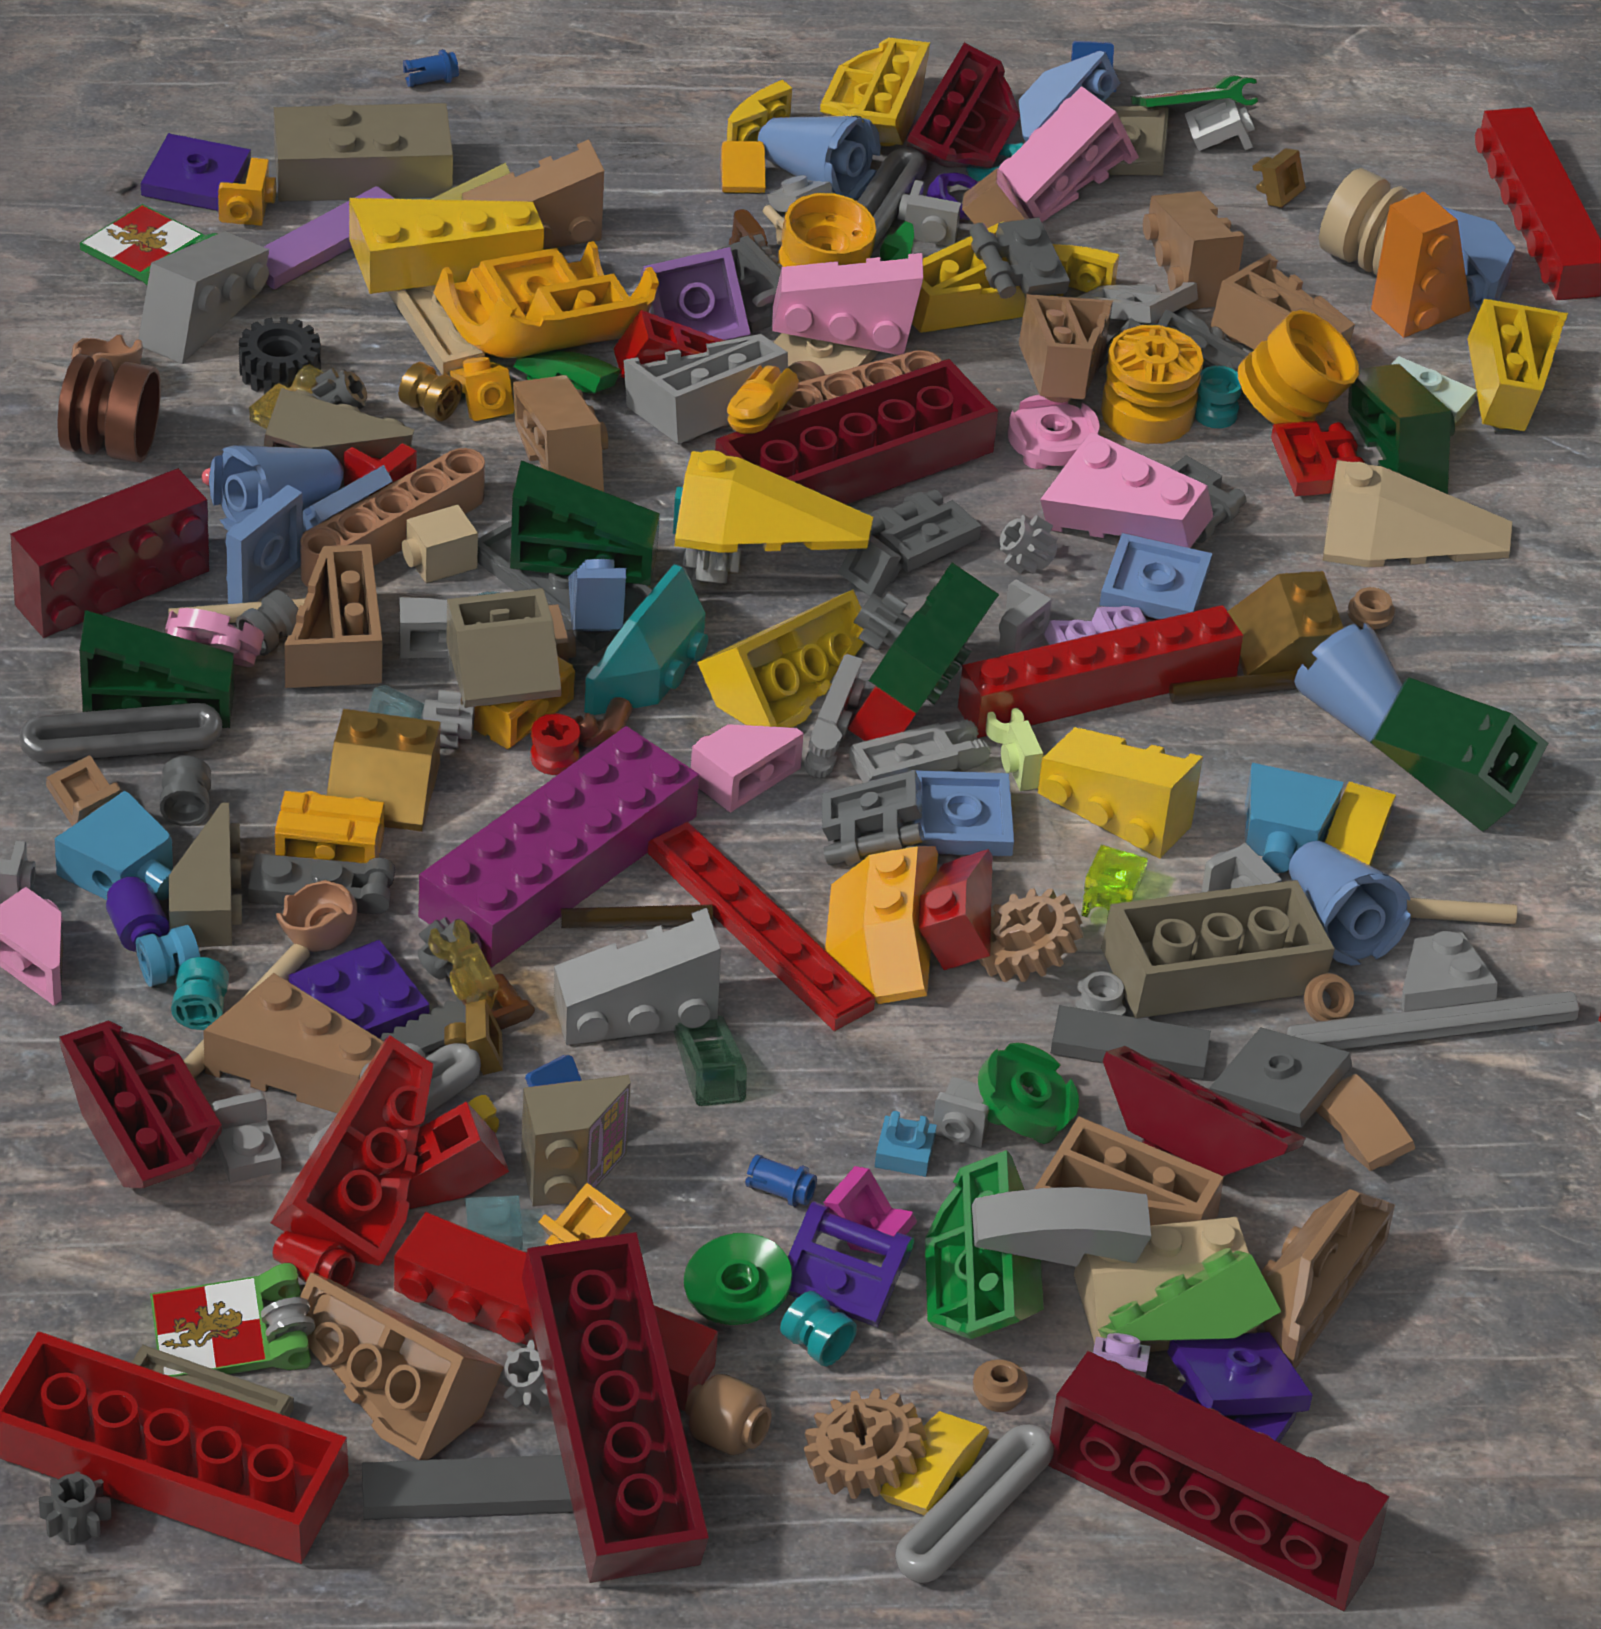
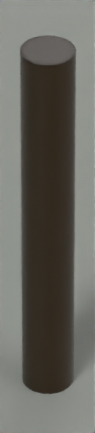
M1298 670L1171 683L1169 685V696L1171 702H1182L1297 689L1294 680Z
M712 904L561 908L560 923L561 928L683 925L694 921L692 913L707 908L713 924Z

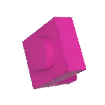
M854 1166L823 1202L825 1206L830 1208L829 1213L892 1236H895L897 1232L906 1235L917 1222L912 1211L891 1207L869 1168ZM847 1242L851 1250L878 1254Z

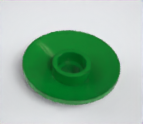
M751 1233L727 1234L707 1242L693 1254L684 1273V1289L691 1306L706 1319L725 1325H743L767 1317L785 1301L792 1285L790 1261L782 1248L766 1237ZM738 1287H746L741 1290H734Z

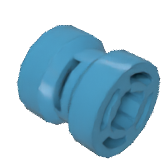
M189 925L172 928L169 934L158 937L155 934H148L136 939V951L140 969L149 987L166 983L170 976L178 974V970L183 962L191 958L200 957L195 936Z

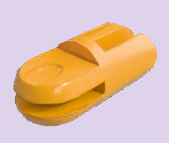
M759 365L728 403L727 413L729 416L727 420L729 425L736 432L743 434L757 433L767 428L797 391L799 384L797 374L789 368H786L781 373L779 367L767 365L763 368L762 365Z

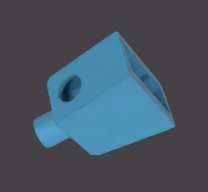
M1252 763L1245 799V843L1258 856H1263L1262 860L1275 873L1288 871L1292 856L1301 846L1312 841L1325 842L1340 803L1344 782Z
M123 791L54 838L56 874L61 878L107 900V892L116 881L125 877H138L153 888L159 900L169 898V874L173 870L172 839L170 834L128 792Z

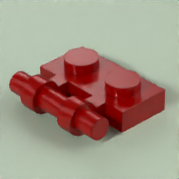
M1317 421L1273 424L1271 439L1295 497L1330 494L1337 460L1365 463L1362 458L1357 456L1358 444L1352 432L1347 431L1345 425L1341 422L1331 424L1328 432H1321Z

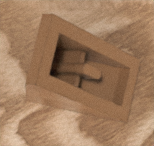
M998 168L963 194L962 210L973 224L984 223L989 228L1002 221L1009 222L1029 219L1002 171Z

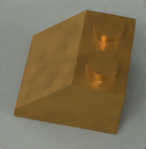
M1324 571L1277 574L1228 610V613L1244 635L1239 659L1244 675L1299 670L1302 664L1307 669H1310L1317 660L1312 652L1331 635L1344 628Z
M343 709L333 744L327 796L344 798L364 797L371 801L384 802V827L422 832L440 766L441 722Z

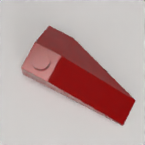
M389 1035L295 1179L270 1223L284 1232L290 1231L295 1234L342 1243L346 1246L347 1251L354 1256L355 1261L376 1266L382 1264L407 1220L409 1202H407L411 1175L415 1173L418 1158V1156H415L420 1125L424 1122L434 1064Z

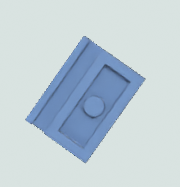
M385 466L379 467L303 510V532L393 482Z

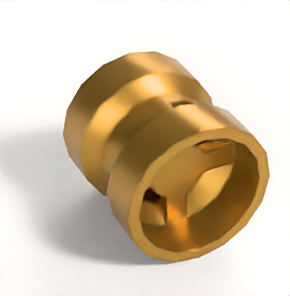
M416 362L403 376L398 394L402 403L412 408L422 407L427 416L437 421H444L453 414L459 404L462 395V384L459 380L449 375H437L434 367L424 362Z

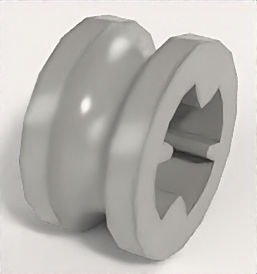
M301 1297L282 1299L269 1304L261 1311L262 1322L270 1325L266 1330L267 1341L271 1342L291 1331L301 1330L308 1336L315 1330L314 1320L306 1316L310 1311L307 1299Z

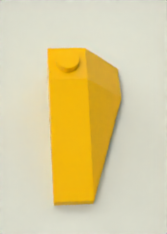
M854 589L697 662L716 707L745 725L793 728L804 722L811 714L812 710L810 707L819 696L825 695L832 685L830 681L836 675L843 656L847 654L855 656L865 643L858 638L863 628L854 623L862 609Z

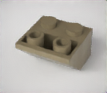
M543 588L447 599L446 643L465 708L561 696L554 625Z

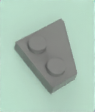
M1183 282L1182 286L1168 293L1157 292L1156 283L1103 285L1077 298L1113 300L1110 323L1120 320L1128 321L1132 318L1141 325H1157L1165 310L1174 312L1198 300L1197 283Z
M1441 931L1434 936L1418 937L1414 940L1402 990L1401 1008L1403 1012L1496 1000L1498 982L1463 932Z

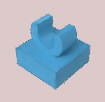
M893 1111L890 1116L885 1115L874 1167L926 1177L937 1125L930 1124L925 1116H920L919 1121L900 1118V1112Z

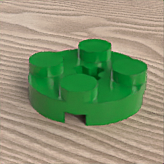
M1019 1042L1010 1043L1005 1050H998L997 1048L982 1064L978 1073V1088L984 1100L982 1104L987 1105L989 1108L987 1120L995 1125H1005L1010 1130L1022 1136L1033 1138L1042 1144L1053 1141L1076 1116L1079 1108L1077 1088L1072 1079L1066 1084L1063 1078L1056 1072L1061 1064L1054 1057L1035 1046ZM1021 1085L1028 1087L1029 1093H1027Z

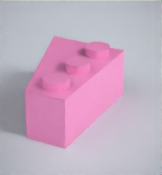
M1081 86L1070 98L1063 101L1059 109L1030 135L1028 141L1012 157L1006 159L1000 165L999 170L1002 171L1027 216L1030 219L1040 218L1041 222L1078 199L1079 193L1077 191L1093 180L1098 184L1109 178V173L1107 172L1109 169L1123 160L1130 164L1138 159L1139 156L1117 112Z
M922 253L908 254V259L881 261L880 257L867 258L866 263L838 265L837 261L782 267L773 303L772 331L896 355L904 354L923 281Z
M1094 432L1088 434L1040 499L1045 520L1053 525L1051 531L1062 532L1063 527L1089 531L1090 536L1104 538L1105 534L1121 536L1122 533L1187 548L1192 547L1213 518L1207 485Z

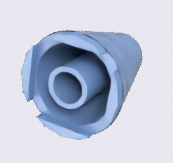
M861 116L772 118L761 128L758 135V141L763 142L765 146L766 160L794 176L805 175L809 181H828L835 194L849 197L856 201L861 197L875 176L876 170L870 169L873 155L880 156L879 132L869 119L861 118Z
M233 445L222 449L224 451L222 455L215 456L212 460L209 486L213 506L221 504L227 518L220 519L224 528L229 531L235 523L244 520L259 508L264 500L274 496L286 485H290L302 492L303 510L307 509L339 490L343 479V468L340 461L326 449Z
M1366 623L1363 624V630H1360L1356 624H1352L1334 633L1312 652L1317 658L1315 663L1309 670L1302 664L1297 671L1294 682L1302 695L1370 743L1398 694L1402 683L1374 630Z
M1322 841L1309 842L1301 846L1292 856L1289 863L1292 881L1298 880L1335 948L1333 958L1337 962L1353 966L1360 965L1361 963L1358 960L1370 955L1378 959L1386 955L1401 940L1409 926L1411 914L1407 911V900L1410 901L1409 893L1399 881Z

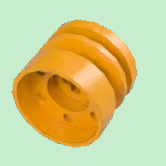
M814 193L800 197L790 204L784 217L781 235L782 245L778 253V264H781L782 267L837 261L838 265L866 263V259L870 258L873 252L877 231L875 218L865 206L852 198L839 194Z
M1303 310L1290 312L1272 330L1267 340L1261 341L1254 351L1250 352L1238 366V380L1244 394L1254 408L1274 424L1314 421L1317 416H1320L1325 411L1329 402L1335 401L1359 376L1358 361L1353 349L1343 335L1326 320L1314 313Z
M1160 325L1136 326L1124 330L1113 338L1108 352L1107 380L1104 385L1101 404L1103 420L1113 432L1135 442L1164 444L1180 439L1190 431L1195 419L1198 400L1197 389L1200 384V373L1203 367V355L1197 343L1177 329Z

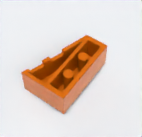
M1425 192L1408 197L1389 206L1371 310L1403 338L1471 311L1458 220Z

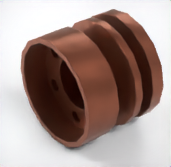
M77 354L73 357L63 381L58 404L57 428L60 447L72 452H76L82 447L86 454L94 455L99 451L105 439L107 455L111 458L138 463L144 461L152 446L159 417L161 400L159 370L155 366L124 362L120 365L114 378V371L110 360L100 358L94 363V359L88 355Z

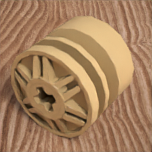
M1363 168L1353 170L1339 185L1327 206L1320 228V248L1348 263L1358 259L1359 266L1367 272L1373 271L1377 275L1389 206L1417 193L1411 194L1402 186L1391 189L1390 183L1385 178Z

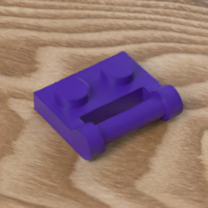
M813 1201L805 1214L788 1255L792 1270V1285L788 1295L798 1298L808 1291H816L828 1301L831 1311L844 1313L852 1319L878 1328L900 1273L911 1255L914 1238L899 1232L892 1236L829 1213L830 1208L828 1206ZM824 1233L886 1257L882 1266L879 1267L816 1244V1241Z

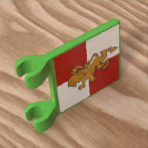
M284 1263L269 1269L259 1276L150 1293L157 1350L226 1374L269 1367L285 1370L307 1369L310 1366L311 1358L305 1332L301 1330L291 1331L269 1343L266 1337L267 1327L261 1318V1311L264 1309L262 1299L276 1302L286 1298L300 1297L301 1292L297 1268L291 1263ZM164 1367L165 1375L171 1377L188 1375L187 1373Z

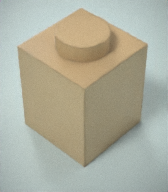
M459 505L407 519L406 540L402 541L404 559L409 567L416 568L425 583L476 569L478 532Z

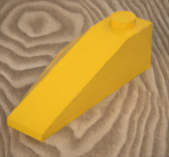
M715 450L692 451L684 478L674 546L719 553L737 552L738 544L763 543L765 551H781V545L795 542H803L811 550L867 549L873 517L739 457L726 456Z

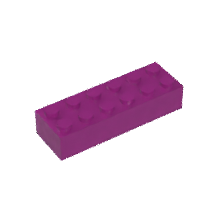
M625 726L419 874L418 917L429 925L436 919L440 921L444 917H447L450 923L455 919L465 921L476 932L481 942V949L473 954V956L490 968L494 967L559 919L561 908H574L647 854L648 841L687 821L693 820L697 816L699 774Z

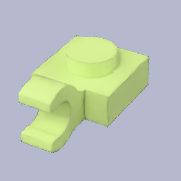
M1018 708L1012 709L1010 723H1001L996 719L994 712H988L986 734L991 740L1003 744L1001 747V759L1006 773H1012L1020 791L1038 789L1043 752L1029 721H1024V715Z

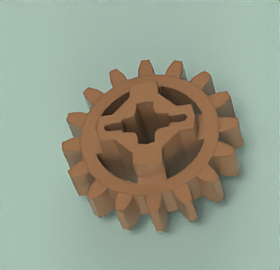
M1035 888L1028 891L1026 898L1019 899L1016 894L1010 895L1009 902L1006 904L993 905L992 908L995 915L991 917L990 956L979 959V961L985 967L989 976L992 977L999 973L1003 982L1009 981L1014 974H1018L1021 982H1026L1031 972L1037 971L1043 977L1050 966L1061 967L1064 964L1061 956L1064 953H1075L1077 947L1074 940L1083 938V932L1080 928V925L1083 923L1074 903L1071 904L1065 893L1057 897L1054 890L1049 888L1042 896H1038Z
M874 1388L869 1398L861 1399L860 1394L856 1390L851 1392L850 1402L844 1405L839 1400L833 1399L830 1401L833 1412L829 1415L817 1412L814 1415L817 1428H810L805 1431L808 1445L804 1447V1452L818 1484L827 1482L830 1493L834 1495L844 1487H847L851 1499H856L864 1488H869L874 1497L880 1496V1485L888 1483L894 1488L900 1487L898 1475L902 1472L915 1474L917 1468L914 1459L923 1458L926 1455L923 1441L927 1437L922 1420L918 1418L915 1405L913 1403L903 1405L900 1394L896 1392L886 1400H883L880 1389Z

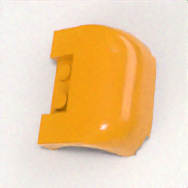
M592 241L588 242L581 261L568 263L557 248L481 261L478 268L470 270L467 281L454 283L451 269L445 267L442 269L434 294L460 335L468 343L496 357L519 359L539 353L620 339L640 310L649 312L659 281L653 268L647 267L634 293L629 296L615 274L604 275L599 259L598 247Z

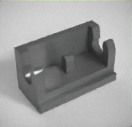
M747 235L741 237L740 242L719 249L731 247L749 330L753 333L772 326L773 303L781 269Z

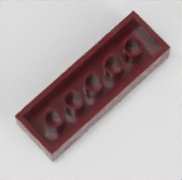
M946 359L773 419L767 428L760 432L752 434L734 432L716 438L715 451H719L726 456L739 457L846 505L993 453L998 409L950 359Z
M637 1232L528 1248L522 1281L589 1583L701 1565L709 1537Z
M1090 1351L1086 1352L1056 1394L1050 1440L1053 1443L1054 1452L1048 1464L1049 1467L1343 1612L1346 1610L1374 1566L1390 1496L1376 1490L1366 1482L1357 1481L1324 1465L1314 1457L1303 1455L1274 1441L1264 1433L1256 1432L1223 1416L1217 1410L1206 1408L1175 1393L1165 1385L1156 1384L1125 1369L1121 1364L1107 1360Z

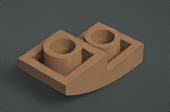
M1357 1074L1340 1081L1316 1110L1321 1117L1341 1133L1345 1150L1369 1171L1390 1165L1398 1157L1415 1149L1412 1138L1381 1097Z

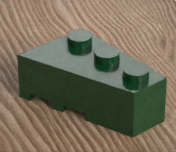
M1400 364L1359 369V376L1349 387L1348 413L1367 448L1376 446L1383 460H1378L1377 466L1387 468L1448 494L1450 437L1455 433V419L1452 411Z
M521 460L512 495L510 568L570 576L576 569H579L582 563H585V560L611 559L614 560V568H626V583L651 585L658 551L660 513Z
M951 562L937 585L933 587L926 597L925 603L912 616L868 681L916 714L926 700L935 705L973 651L965 644L999 594Z
M85 610L79 649L82 712L201 703L213 707L219 713L222 720V728H230L235 690L233 652Z

